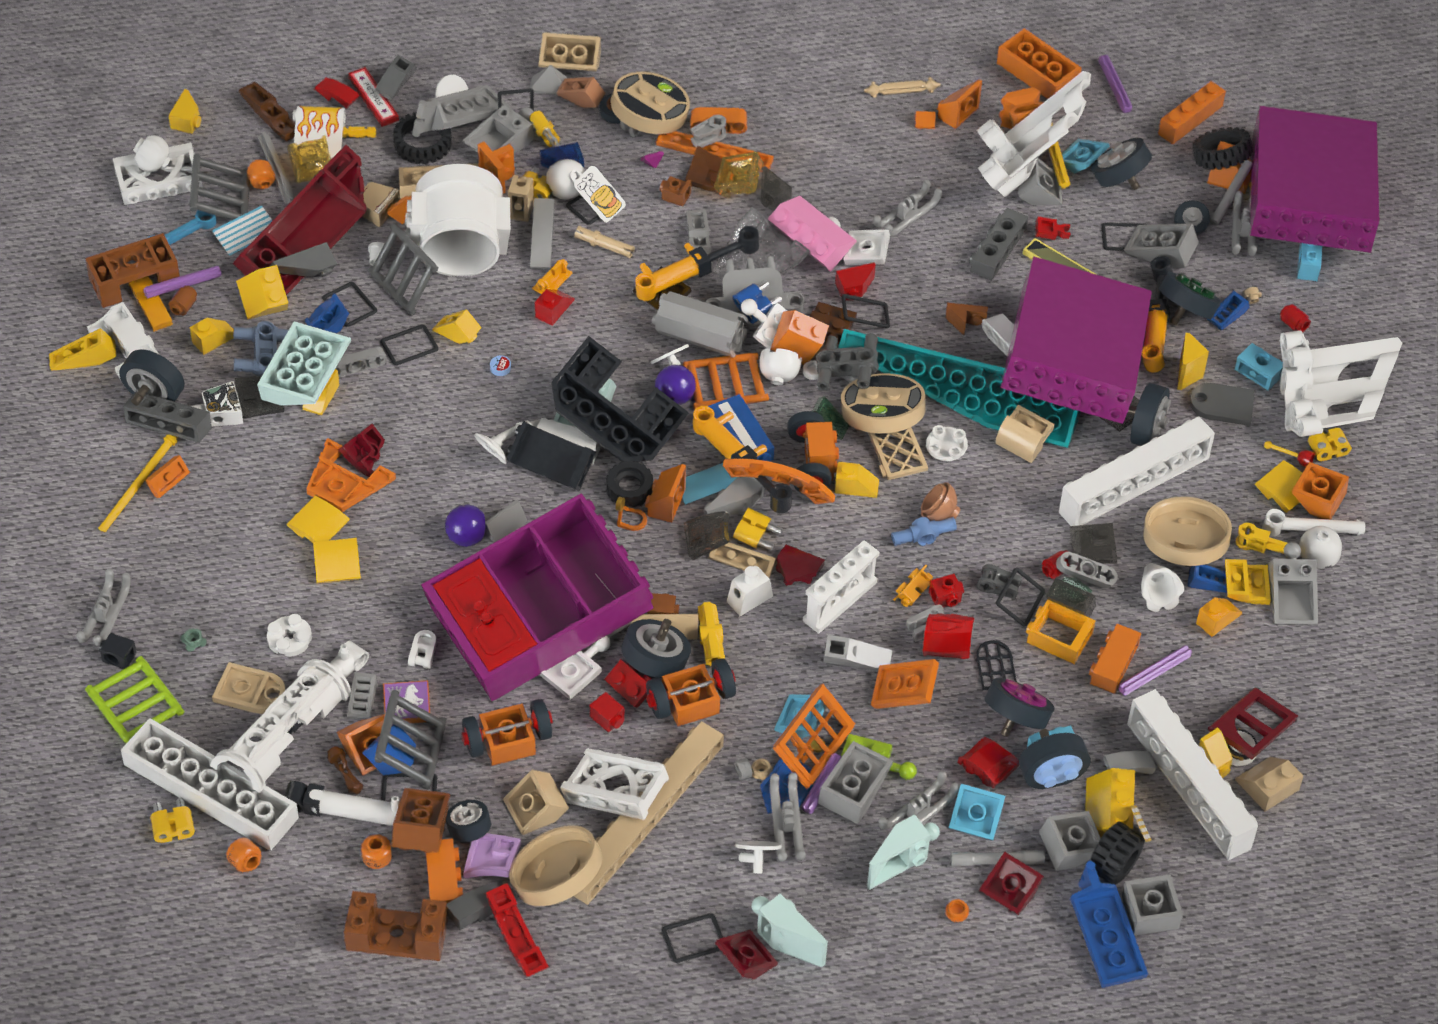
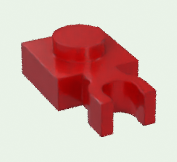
M1039 216L1035 221L1036 237L1055 240L1057 236L1062 239H1069L1071 232H1065L1069 231L1070 224L1059 225L1056 219Z

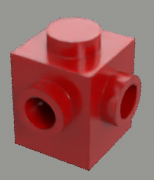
M955 574L930 580L929 594L935 605L953 607L961 602L964 586L961 581H958Z

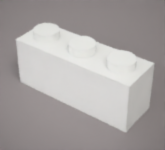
M544 418L540 419L537 428L580 446L593 449L596 455L591 465L594 464L601 448L598 443L573 425H566Z

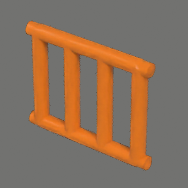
M758 353L737 354L735 357L721 356L683 362V366L690 370L695 377L696 390L693 394L695 400L693 409L695 410L697 407L709 406L728 399L723 397L716 365L724 364L729 366L735 395L740 394L746 404L769 401L768 393L765 394L757 364ZM749 362L756 390L755 395L744 396L736 363ZM708 367L716 400L703 401L696 368Z

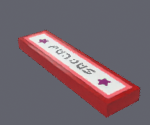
M366 67L348 73L349 80L381 127L399 121V115L388 99L374 91L377 83Z

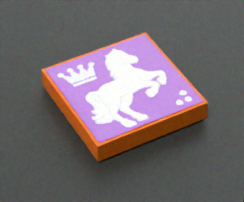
M428 680L383 684L385 713L392 690L399 691V696L430 713ZM397 705L396 716L409 723L426 722Z

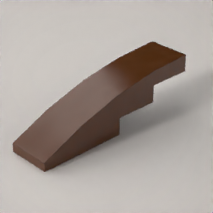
M255 81L239 89V93L249 106L285 142L295 137L296 123L289 118V113L277 104L275 96Z

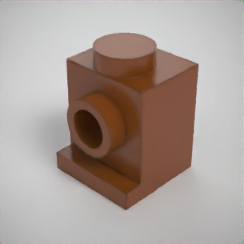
M671 176L667 181L663 180L660 185L661 199L683 207L691 195L692 181L687 180L686 182Z

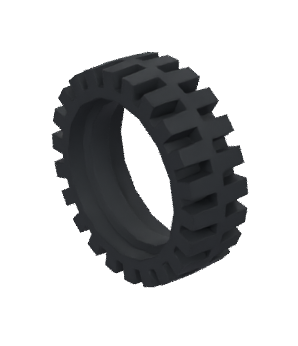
M413 112V116H410V114L405 115V119L402 117L399 123L395 124L393 130L394 148L397 154L402 156L403 160L408 159L410 163H413L415 160L416 164H421V161H424V164H429V160L434 163L436 158L441 160L443 155L446 156L451 149V128L435 130L441 134L442 138L432 146L414 147L403 140L404 136L413 130L417 112Z
M1223 127L1220 130L1213 129L1211 133L1208 131L1205 132V135L1201 134L1193 142L1196 164L1204 169L1209 168V170H1214L1215 168L1220 170L1222 167L1227 169L1231 165L1233 167L1237 166V163L1242 164L1253 153L1249 132L1243 128L1239 129V127L1234 129L1232 127L1227 129ZM1220 141L1235 145L1223 150H1214L1218 148Z

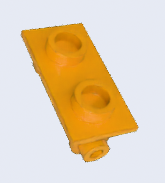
M564 259L557 260L556 264L538 280L532 289L540 294L546 289L557 290L573 274L572 271L567 269V261Z
M927 565L920 570L915 568L908 576L910 581L907 584L903 582L895 590L898 594L893 599L894 601L899 597L902 600L901 604L903 606L913 605L921 595L915 588L923 593L930 585V580L933 579L930 573L923 571Z

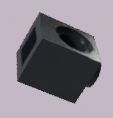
M110 633L107 639L101 642L99 647L102 662L122 669L130 665L137 653L133 640Z

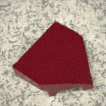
M786 544L777 556L776 571L782 574L784 577L783 582L786 586L792 585L796 581L811 584L812 578L816 577L823 568L825 559Z

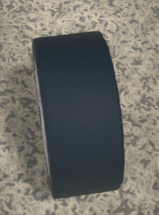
M478 800L461 801L447 811L446 824L449 834L454 840L460 842L478 840L486 835L492 825L487 806Z

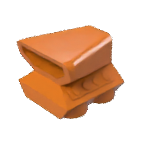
M1030 87L1006 93L1001 100L1003 110L999 114L1001 126L1012 129L1044 102H1039L1041 91Z

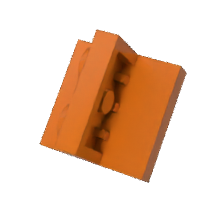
M485 141L477 144L479 167L495 175L502 185L503 194L506 193L505 180L515 175L514 148L508 144L492 151Z

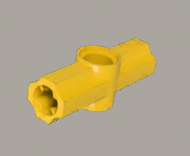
M703 602V604L698 606L697 611L700 624L699 638L701 640L700 644L703 645L705 663L711 666L712 661L720 658L725 659L722 644L723 629L722 624H719L716 604Z

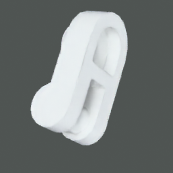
M422 630L415 635L408 658V666L422 665L423 668L431 669L436 649V636L432 631ZM418 653H426L425 657L418 656Z

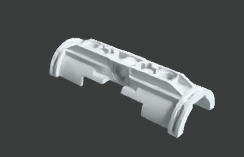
M319 659L308 660L297 673L298 678L229 749L220 751L212 759L210 767L217 770L227 761L240 766L250 778L253 789L260 793L266 787L265 780L281 765L280 753L294 740L293 736L287 732L297 721L308 725L319 712H321V717L325 718L341 700L346 701L351 694L348 681L330 663ZM305 681H312L315 684L313 686H305L303 683ZM253 736H258L262 738V740L258 742H253L250 740V738Z

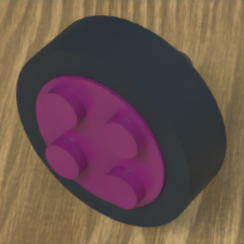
M1005 678L993 679L984 698L985 702L994 711L1007 718L1000 732L1005 737H1009L1015 722L1033 729H1045L1055 710L1054 705L1046 697L1035 691L1036 689L1033 686Z

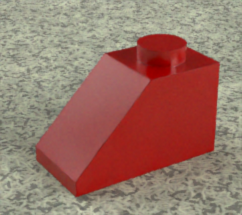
M875 262L836 271L835 285L840 296L847 294L862 297L875 278Z
M546 289L535 301V318L553 326L573 303L575 298L559 290Z

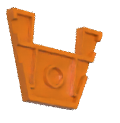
M327 438L306 491L311 497L317 496L341 512H344L396 479V473L379 465L367 480L334 463L341 455L338 449L342 445Z

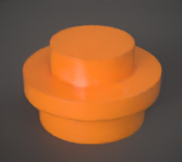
M954 899L947 904L945 913L951 921L962 922L969 915V907L963 900Z

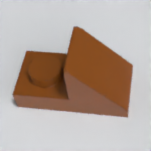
M947 303L945 318L964 335L966 323L975 326L982 325V320L987 319L988 307Z

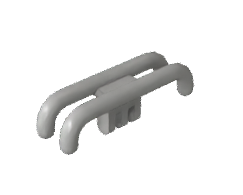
M924 180L922 188L917 194L912 193L884 218L881 219L880 216H874V226L877 228L885 226L884 230H889L890 237L897 235L934 208L941 199L942 190L936 188L931 200L917 209V203L926 196L931 185L929 180ZM897 217L900 218L902 221L892 228V225L889 223Z
M1237 191L1233 202L1231 251L1234 255L1239 254L1241 249L1240 237H1248L1247 253L1253 257L1256 254L1257 247L1256 237L1250 236L1251 197L1249 208L1243 209L1241 217L1243 193Z
M112 569L105 571V583L83 631L76 633L78 642L85 643L90 638L97 621L105 624L100 635L93 637L94 645L100 647L101 642L107 639L129 593L131 585L129 573L122 574L121 589L113 604L110 592L114 583V572Z
M940 771L936 780L900 810L888 819L881 817L878 821L879 827L883 830L890 829L904 817H911L914 814L922 824H925L955 799L960 789L959 784L952 783L948 793L934 805L930 806L931 796L943 786L947 778L946 772Z
M795 772L789 774V801L783 802L782 809L779 794V775L774 773L770 777L775 842L782 844L781 849H776L777 859L780 862H784L787 859L783 832H793L796 859L803 861L806 857L803 849L797 791L798 776Z

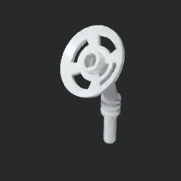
M540 419L530 422L526 420L525 422L537 427ZM522 422L516 423L514 427L498 434L496 437L489 438L475 433L474 437L489 453L506 464L508 461L501 449L502 442L513 437L518 425H522Z

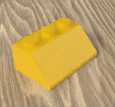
M1110 768L1086 779L1085 811H1089L1100 838L1112 825L1120 821L1133 829L1134 814L1130 806H1134L1135 770Z

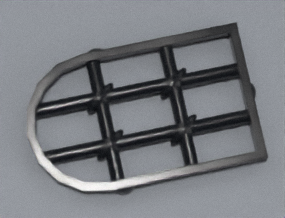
M996 640L982 643L978 647L976 654L982 690H988L990 687H984L983 676L990 677L992 683L993 675H1000L1006 679L1005 674H1013V679L1017 682L1013 656L1009 647L1005 643ZM989 644H996L998 656L989 655ZM1000 646L1004 647L1009 655L1001 654ZM982 647L985 648V657H979V651ZM1010 658L1012 670L1006 671L1004 669L1002 659ZM998 659L1001 671L994 672L990 660ZM980 660L987 662L989 672L981 671Z

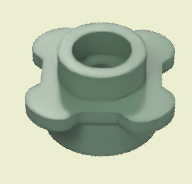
M194 628L187 630L180 638L181 642L185 643L186 650L190 652L199 646H205L207 643L206 639L202 637L201 630Z

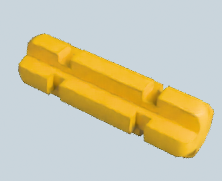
M343 126L342 138H346V136H349V138H365V136L375 138L376 128H346Z

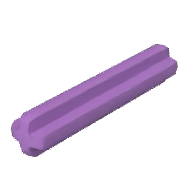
M836 753L831 755L802 804L803 811L809 814L814 812L818 805L820 788L842 756Z

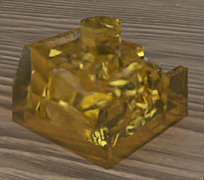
M323 135L320 139L304 141L299 145L297 142L288 144L287 150L296 183L311 181L331 160L326 135Z
M758 152L722 158L714 188L720 195L729 198L731 192L748 195L756 191L759 177L758 171L762 170L764 164Z

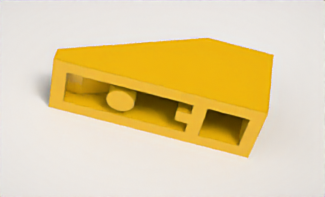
M99 328L49 353L50 370L103 364L116 357L115 340Z

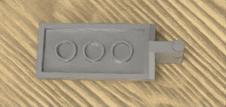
M488 85L428 100H420L412 135L419 137L420 133L444 130L489 118L498 110V95ZM502 100V106L505 104L510 108V106Z

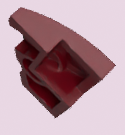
M371 423L338 450L359 472L370 477L374 472L372 470L374 462L379 461L380 449L383 447L385 439L373 423Z

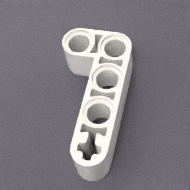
M998 314L982 320V328L988 338L1008 356L1014 324L1004 314Z

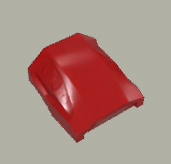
M929 614L924 632L923 656L931 655L969 659L975 618L957 614Z
M983 737L965 755L959 757L957 762L959 765L963 764L964 770L967 773L976 774L985 786L991 788L1004 781L1019 766V760L1012 753L987 737Z

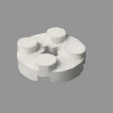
M298 614L281 617L268 625V645L277 654H285V656L289 657L299 655L308 648V644L312 639L309 624L301 619V616ZM287 633H293L292 639L284 638Z

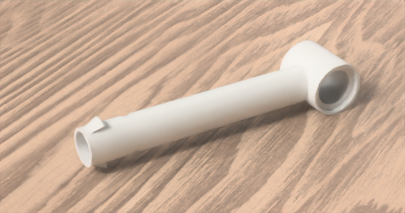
M1271 509L1266 514L1262 529L1270 531V536L1274 537L1278 536L1281 530L1307 531L1315 526H1325L1333 529L1336 533L1357 534L1358 536L1365 533V522L1358 519L1357 521L1291 518L1285 517L1281 510Z

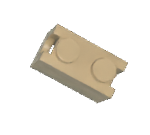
M513 175L508 190L510 219L529 221L534 206L533 178L525 176L518 178L517 175Z

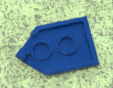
M781 758L760 785L767 814L772 813L770 777L772 774L776 773L779 775L781 809L783 802L789 801L788 777L792 771ZM800 762L803 765V767L808 771V773H810V771L813 768ZM797 779L799 808L816 780L809 788L805 789Z

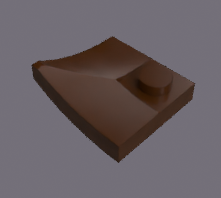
M697 146L684 181L691 180V186L722 194L734 169L735 162L720 158Z

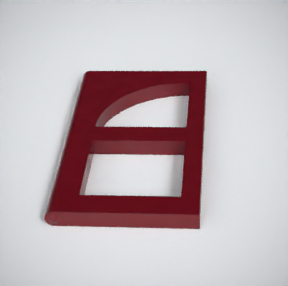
M1253 688L1212 723L1208 730L1212 732L1219 728L1227 744L1252 760L1297 720L1298 715L1259 689ZM1257 701L1284 720L1272 729L1246 712V710ZM1235 720H1240L1264 736V738L1254 747L1250 746L1239 735L1235 726Z

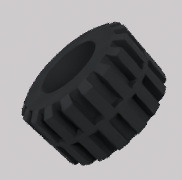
M1121 821L1112 825L1102 836L1090 858V861L1095 863L1097 875L1110 884L1117 885L1131 871L1143 850L1145 841L1143 835Z

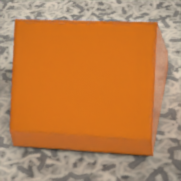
M916 111L915 128L935 129L936 112Z

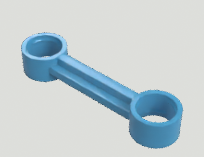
M197 210L195 219L165 235L169 245L200 228H213L217 223L216 215ZM204 216H210V217H212V218L209 219V220H201V219H200V218H202V217H204Z

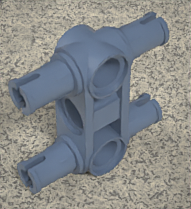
M261 321L253 327L234 326L233 340H252L254 342L253 359L234 358V372H252L261 379L277 351V343L283 341L289 330L278 329L269 321Z

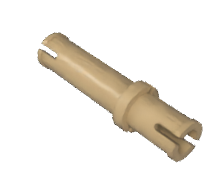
M578 226L576 230L581 233L575 231V238L587 241L594 247L597 245L628 258H631L633 255L631 252H634L635 246L604 236L597 230L594 232Z

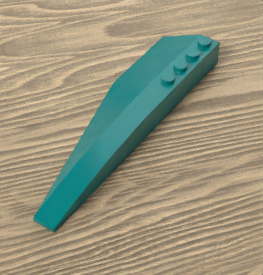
M844 329L838 349L864 347L867 334ZM877 337L876 350L878 352L879 371L903 375L917 381L923 387L926 396L973 421L979 422L986 428L998 431L1007 416L1010 417L1016 407L1020 405L1054 424V429L1045 440V443L1065 448L1069 447L1081 411L1001 388L1005 368Z

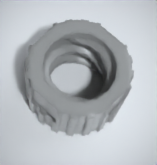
M747 758L735 761V769L740 780L753 777Z

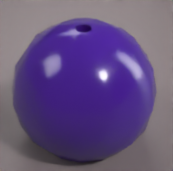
M674 364L660 370L655 379V387L678 405H682L692 398L696 390L695 377L686 367Z
M470 504L459 505L452 509L445 519V532L448 538L456 545L462 547L474 546L481 542L485 533L484 513L478 507Z

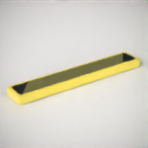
M1036 238L1023 249V255L1030 259H1033V256L1093 273Z

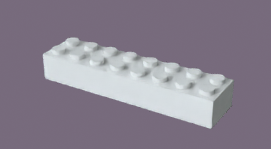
M1200 416L1193 420H1187L1183 425L1170 429L1166 434L1153 438L1145 445L1137 446L1133 451L1118 456L1114 461L1101 465L1095 471L1087 472L1081 478L1068 482L1063 487L1059 513L1073 529L1092 521L1209 459L1215 432Z
M1156 689L1133 699L1127 725L1144 748L1151 753L1153 760L1229 861L1251 850L1258 828L1255 817L1247 812L1242 800L1235 796L1230 784L1223 780L1215 764L1208 760L1203 748L1196 744L1191 732L1184 728L1178 715L1169 708L1166 699L1160 696Z
M151 718L121 749L123 762L126 767L177 797L183 798L184 801L269 851L276 846L299 819L295 802L267 786L260 793L255 791L247 774L226 762L217 770L210 767V763L215 757L214 755Z

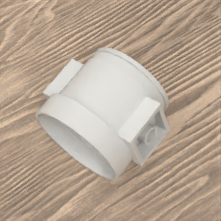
M450 164L432 169L420 178L416 185V192H412L411 200H407V212L409 213L405 215V225L409 229H406L405 233L439 267L437 273L447 276L477 275L490 269L497 262L499 254L506 255L510 236V198L503 197L502 185L495 175L474 165Z

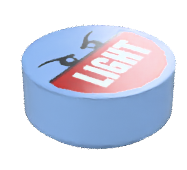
M496 356L490 361V370L496 376L507 375L511 370V361L506 356Z

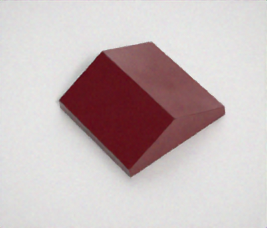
M1004 851L979 891L1019 915L1034 897L1044 876Z
M751 929L718 939L715 942L744 978L755 980L778 965V962Z

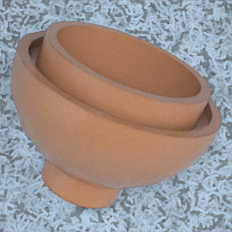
M948 482L940 483L933 487L921 505V516L927 517L930 521H941L951 517L956 518L960 513V508L957 506L956 491Z

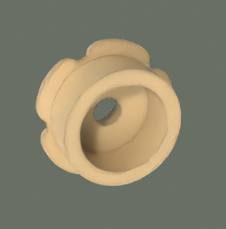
M1257 287L1247 288L1242 292L1243 298L1248 300L1249 304L1259 302V297L1262 296Z
M757 759L751 766L753 778L760 780L766 779L773 770L766 759Z

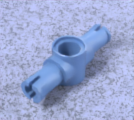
M921 517L916 519L909 526V529L891 533V538L894 546L912 541L924 546L926 543L928 545L932 544L939 534L957 530V525L954 517L941 521H930L927 517Z

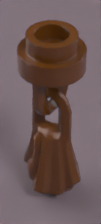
M339 746L330 748L327 751L328 761L330 764H334L336 769L342 773L348 792L350 794H359L364 785L352 774L347 766L346 753Z

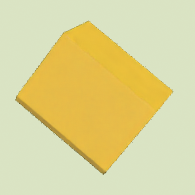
M1185 333L1180 356L1177 390H1183L1202 379L1206 368L1209 351L1190 333Z

